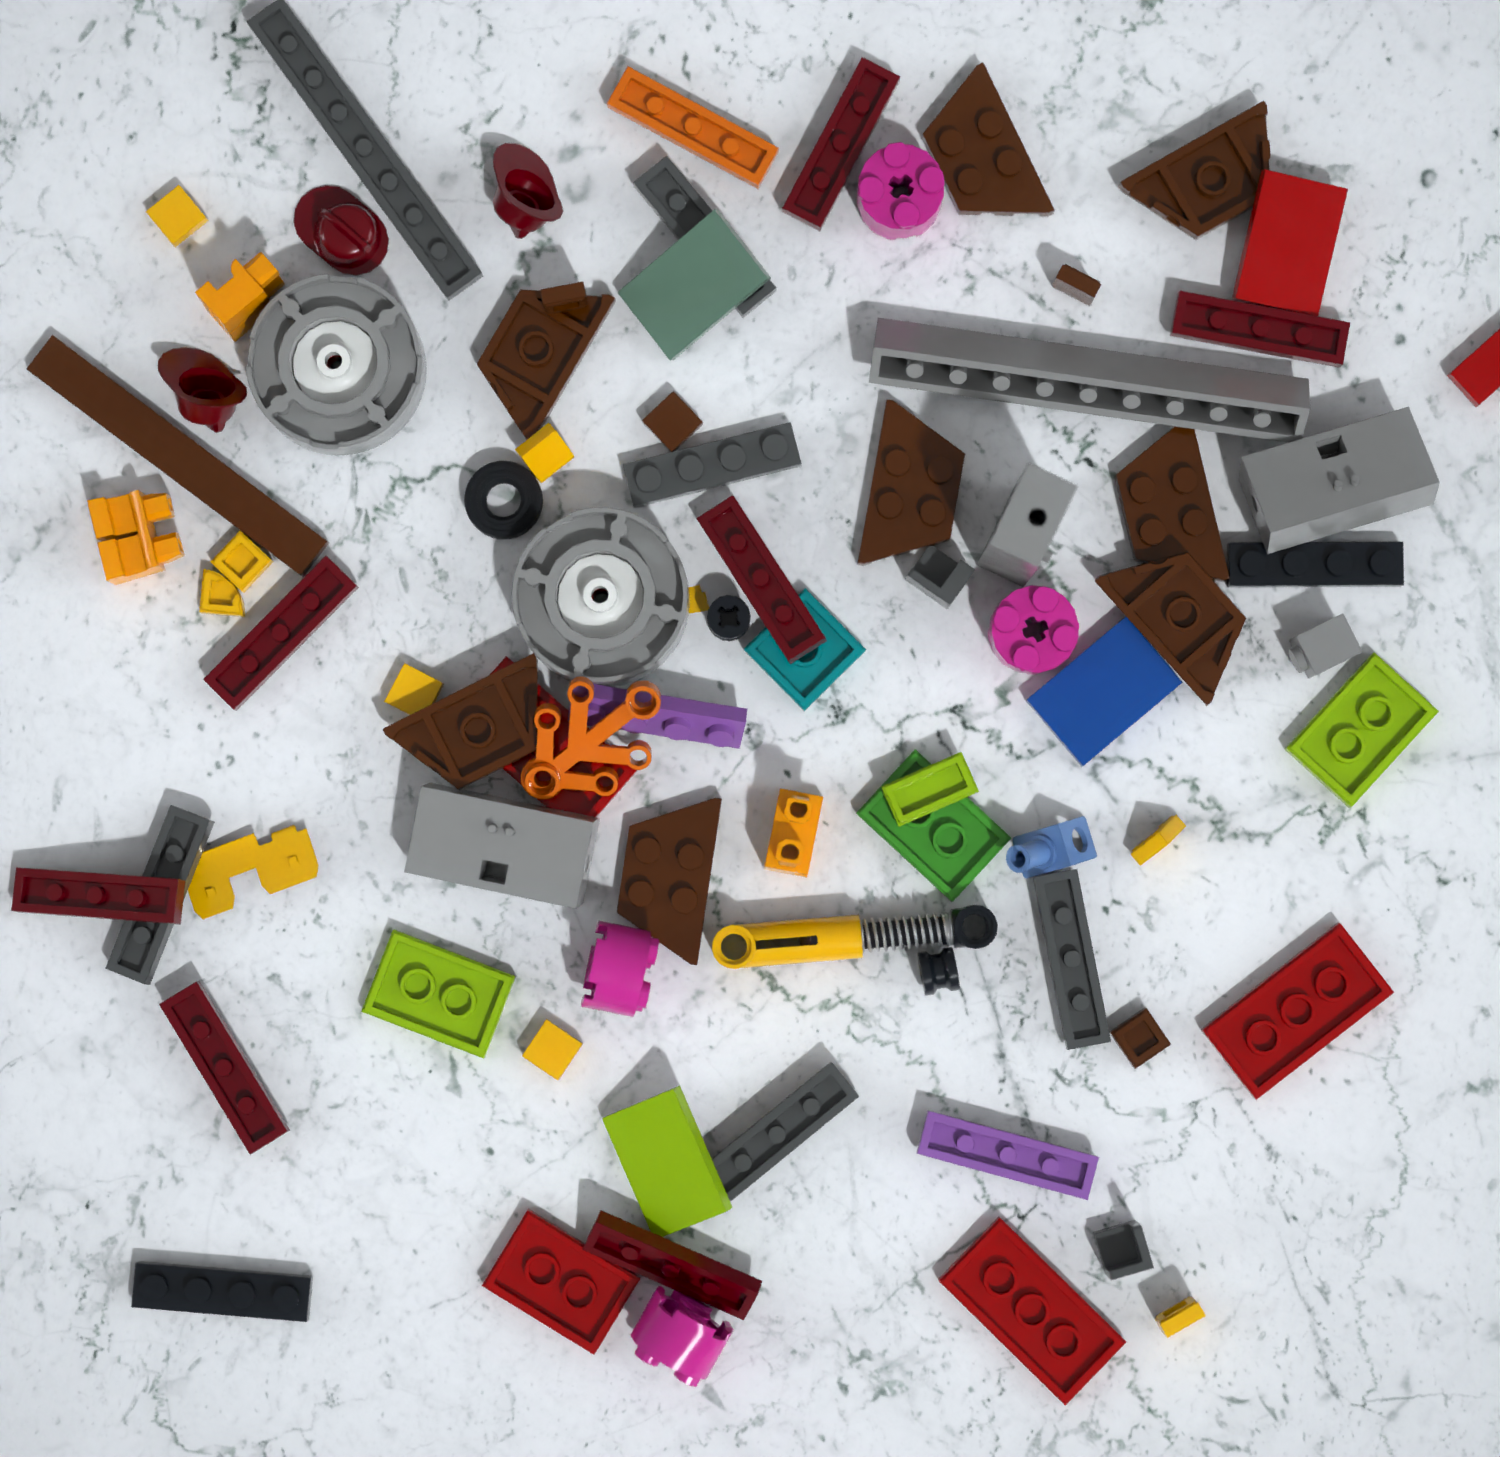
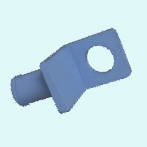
M1082 816L1013 837L1014 846L1008 849L1006 862L1012 871L1022 873L1024 878H1031L1097 857L1087 820ZM1073 829L1079 833L1082 839L1081 852L1073 844Z

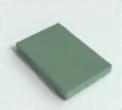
M714 209L617 293L667 358L675 360L770 280L771 277L721 212Z

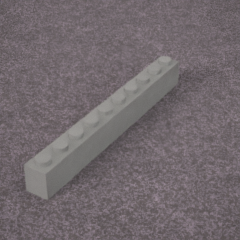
M878 318L869 383L1288 443L1303 438L1310 412L1309 379L885 318Z

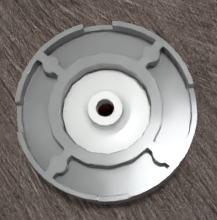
M329 274L300 280L288 286L270 300L253 325L249 336L251 342L248 352V366H246L251 393L267 419L283 435L299 446L328 455H352L371 450L387 442L402 430L415 413L421 401L426 382L427 366L420 335L402 305L386 290L368 280L359 277L357 279L339 276L330 277ZM342 361L338 368L332 369L336 362Z
M606 507L586 508L570 512L571 515L556 521L546 529L544 527L529 542L518 561L512 583V607L516 624L523 639L536 657L549 670L568 681L575 677L583 676L590 679L593 684L610 687L635 682L661 666L673 653L683 636L690 607L689 587L683 564L668 538L642 517L624 510ZM598 594H608V598L605 602H595V598Z

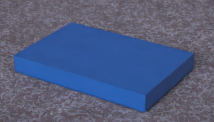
M1124 617L1025 701L1079 765L1083 767L1183 682L1127 617Z

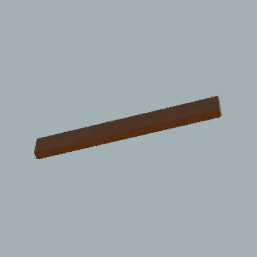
M52 335L26 368V370L302 577L305 576L329 544L327 540Z

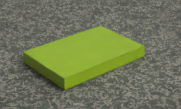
M1372 653L1285 747V750L1348 808H1351L1439 711L1376 653Z
M393 929L361 1012L484 1059L516 976Z
M680 1085L602 1118L652 1233L664 1237L725 1213L733 1208Z

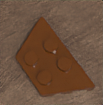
M982 62L974 68L924 131L922 140L930 156L939 164L943 172L944 186L958 215H980L981 213H993L996 216L1039 214V217H1048L1054 213L1055 209Z
M1265 101L1258 103L1122 180L1118 185L1121 192L1195 240L1252 209L1261 170H1270V140L1267 139L1266 124L1268 110Z
M520 289L477 362V366L526 440L545 424L616 302L615 297L608 294H602L601 296L587 295L588 305L585 308L548 314L545 312L540 291Z
M886 400L857 565L865 566L874 561L895 555L899 556L925 546L943 543L951 538L965 453L893 400Z
M1175 426L1114 476L1134 561L1147 563L1188 552L1213 580L1219 582L1227 581L1230 577L1195 429Z
M1188 552L1099 575L1095 579L1098 586L1205 705L1210 704L1246 620V616Z
M533 653L383 728V731L387 737L460 790L536 752L538 729L534 725V715L538 708V659Z
M713 798L629 826L617 913L639 929L651 931L652 938L659 939V943L691 965H698L722 803L721 798Z

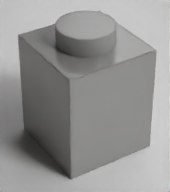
M1343 613L1289 640L1292 646L1288 650L1289 657L1299 673L1304 671L1308 679L1363 653Z

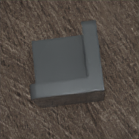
M930 545L913 569L907 574L905 580L948 609L975 569L962 560L957 563L939 549Z
M1136 1220L1093 1232L1105 1274L1110 1280L1154 1268L1142 1226Z

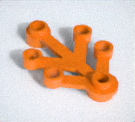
M575 677L570 681L567 691L568 699L571 702L568 746L555 757H553L554 731L560 725L561 712L556 705L551 703H544L535 711L534 725L538 729L536 757L524 765L521 773V783L524 790L530 796L537 799H550L556 796L562 789L595 791L600 796H610L615 793L618 787V774L613 768L603 766L596 769L593 774L567 771L579 761L628 765L634 770L645 769L651 762L652 750L645 741L635 740L629 743L628 746L601 743L631 719L646 720L655 716L661 705V693L658 687L652 682L645 680L633 683L627 689L625 701L587 730L588 707L594 697V684L587 677ZM577 686H584L588 689L589 694L585 697H578L573 693V689ZM640 691H646L652 698L648 702H640L636 699L635 695ZM543 713H551L556 720L553 723L546 724L540 720L539 716ZM634 750H642L647 756L643 760L638 761L634 760L630 754ZM539 771H546L551 775V779L545 782L539 781L535 774ZM607 776L612 779L613 783L608 787H603L599 785L597 779Z

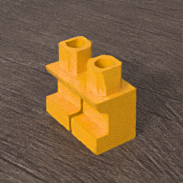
M262 252L258 253L244 266L235 258L231 264V272L234 277L218 290L207 281L195 291L205 309L234 342L239 340L253 327L259 314L269 303V298L285 285L279 276L278 270Z
M135 490L127 495L87 500L96 539L102 541L97 544L106 581L118 585L165 571L164 564L185 556L182 542L177 532L158 537L156 534L154 522L175 517L171 497L167 493L146 495L140 490Z
M780 788L764 866L765 870L807 878L823 797Z

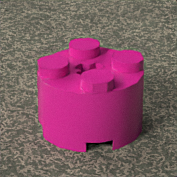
M901 142L888 144L885 148L876 151L865 162L858 179L857 205L862 221L873 233L888 240H896V238L907 239L915 235L916 237L922 235L934 224L944 198L945 182L939 164L927 151ZM903 186L907 188V195L902 194L898 199L892 196L893 187L899 188Z
M1031 585L1013 591L997 604L990 617L988 638L993 653L1003 665L1018 673L1035 675L1055 669L1070 657L1078 641L1079 623L1075 609L1064 595L1049 587ZM1031 619L1034 624L1039 622L1042 624L1044 631L1039 633L1042 637L1039 642L1034 637L1026 639L1023 635L1022 630L1028 627L1025 620Z
M598 920L595 933L603 934L602 939L597 938L595 946H591L583 988L591 990V996L586 994L582 996L581 1007L633 1017L636 1011L642 1012V1009L646 1008L651 982L643 980L646 968L650 969L651 965L655 964L659 939L652 938L651 931Z
M658 1286L631 1333L633 1341L638 1345L634 1354L651 1366L657 1367L661 1362L675 1370L674 1376L689 1386L697 1387L701 1379L708 1377L734 1329L727 1320L723 1321L721 1325L712 1320L710 1314L713 1309L706 1304L673 1290L671 1296H667L664 1294L666 1290L662 1286Z

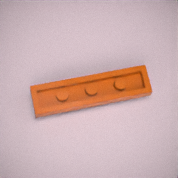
M627 66L607 102L609 109L759 189L779 153V148L629 66Z

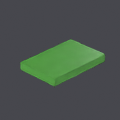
M915 749L882 786L932 764ZM880 787L856 813L951 902L962 893L1011 839L1003 829L968 797L898 827Z

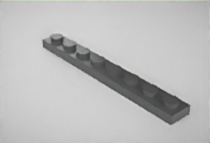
M276 0L246 21L446 299L450 301L482 278L483 274L286 2L284 0Z

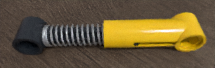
M979 905L951 909L948 913L941 912L939 917L935 913L932 914V917H929L926 913L924 918L918 914L916 919L910 915L908 919L902 916L901 920H898L895 916L893 920L886 917L885 921H883L879 917L877 922L873 918L870 919V922H867L865 919L861 920L859 914L736 924L723 927L716 933L712 943V951L719 964L726 968L737 969L863 958L865 949H868L871 953L873 948H876L878 952L880 948H884L887 952L888 947H892V950L895 951L897 946H900L901 950L904 949V946H908L910 950L912 945H915L918 949L921 944H923L924 948L927 947V944H931L934 948L935 943H939L940 947L951 945L954 948L979 949L986 947L994 940L998 924L994 914L989 909ZM972 914L981 916L986 923L984 935L976 940L968 938L962 928L965 918ZM730 934L742 936L747 944V951L744 956L736 960L727 958L721 949L723 939ZM799 937L800 946L756 949V941Z

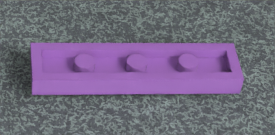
M594 684V697L588 707L587 726H594L623 703L627 689ZM577 686L573 689V693L578 697H585L589 694L588 689L584 686ZM640 691L635 695L636 699L640 702H648L652 698L647 692ZM661 695L660 709L655 716L646 720L633 718L621 727L620 730L630 733H645L669 737L673 740L707 743L717 747L740 749L746 724L747 709ZM571 702L568 714V721H570Z
M930 1110L927 1111L916 1152L927 1157L1085 1200L1089 1198L1099 1157L1096 1155Z

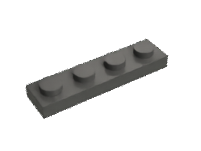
M667 156L633 182L635 189L678 240L712 212V209ZM768 280L735 309L744 318L775 293L776 286L771 280Z
M791 422L626 463L623 464L633 507L637 508L800 467L801 460Z
M170 805L142 876L185 880V898L215 822ZM124 920L105 969L142 984L150 985L174 924Z
M1073 869L1033 877L1066 1049L1071 1050L1111 1042L1078 871Z
M832 1062L827 1064L712 1158L730 1202L859 1097Z

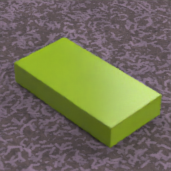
M962 752L881 786L898 827L979 792Z

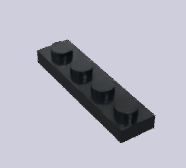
M1263 542L1228 543L1227 569L1230 579L1227 580V588L1401 587L1404 585L1403 542H1306L1267 554Z
M138 1261L135 1263L131 1307L307 1322L310 1317L313 1276Z

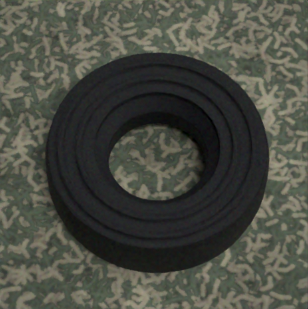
M496 461L481 467L471 477L465 490L464 504L470 521L480 532L495 539L506 540L525 534L536 524L543 507V494L537 479L526 467L511 461ZM510 484L520 493V506L510 516H497L487 506L488 493L496 485Z

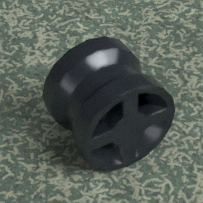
M731 595L719 597L712 602L708 609L707 622L709 630L722 641L738 640L746 634L750 626L751 615L748 606L742 599Z
M952 947L943 948L940 953L933 955L926 951L917 953L925 996L933 995L937 989L947 988L950 991L960 990L958 970Z

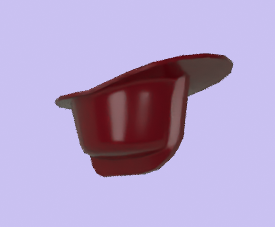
M504 143L497 147L492 156L493 168L498 182L493 198V207L498 217L510 225L514 236L522 239L529 232L542 228L546 222L560 219L563 213L562 203L558 197L553 176L540 156L529 148L516 143Z
M325 185L310 190L297 204L293 221L297 235L308 248L332 268L343 274L358 276L370 273L382 263L387 254L389 242L386 227L374 212L351 193L340 187Z
M188 347L174 348L163 353L158 360V372L165 383L175 392L178 410L183 418L192 423L206 425L215 433L223 431L226 421L235 413L236 405L247 397V387L219 359L210 353Z

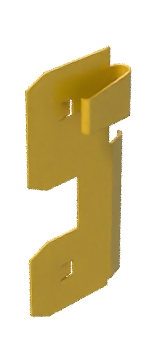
M295 825L278 830L271 833V842L260 846L255 834L252 833L204 851L188 888L194 911L204 920L233 909L235 895L229 878L254 868L257 870L262 887L269 894L316 878L318 862L307 828L297 831Z

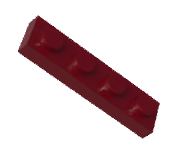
M864 57L861 58L782 207L783 213L821 231L900 81V76Z
M1179 291L1176 298L1170 336L1340 368L1344 362L1351 322Z
M733 495L696 518L789 664H792L827 641Z
M325 556L203 680L233 710L237 711L359 587L329 557Z
M16 867L11 911L181 925L185 880Z
M200 981L194 982L159 1004L250 1155L290 1131Z
M600 1210L583 1247L584 1251L742 1320L748 1314L762 1284V1281L602 1210Z

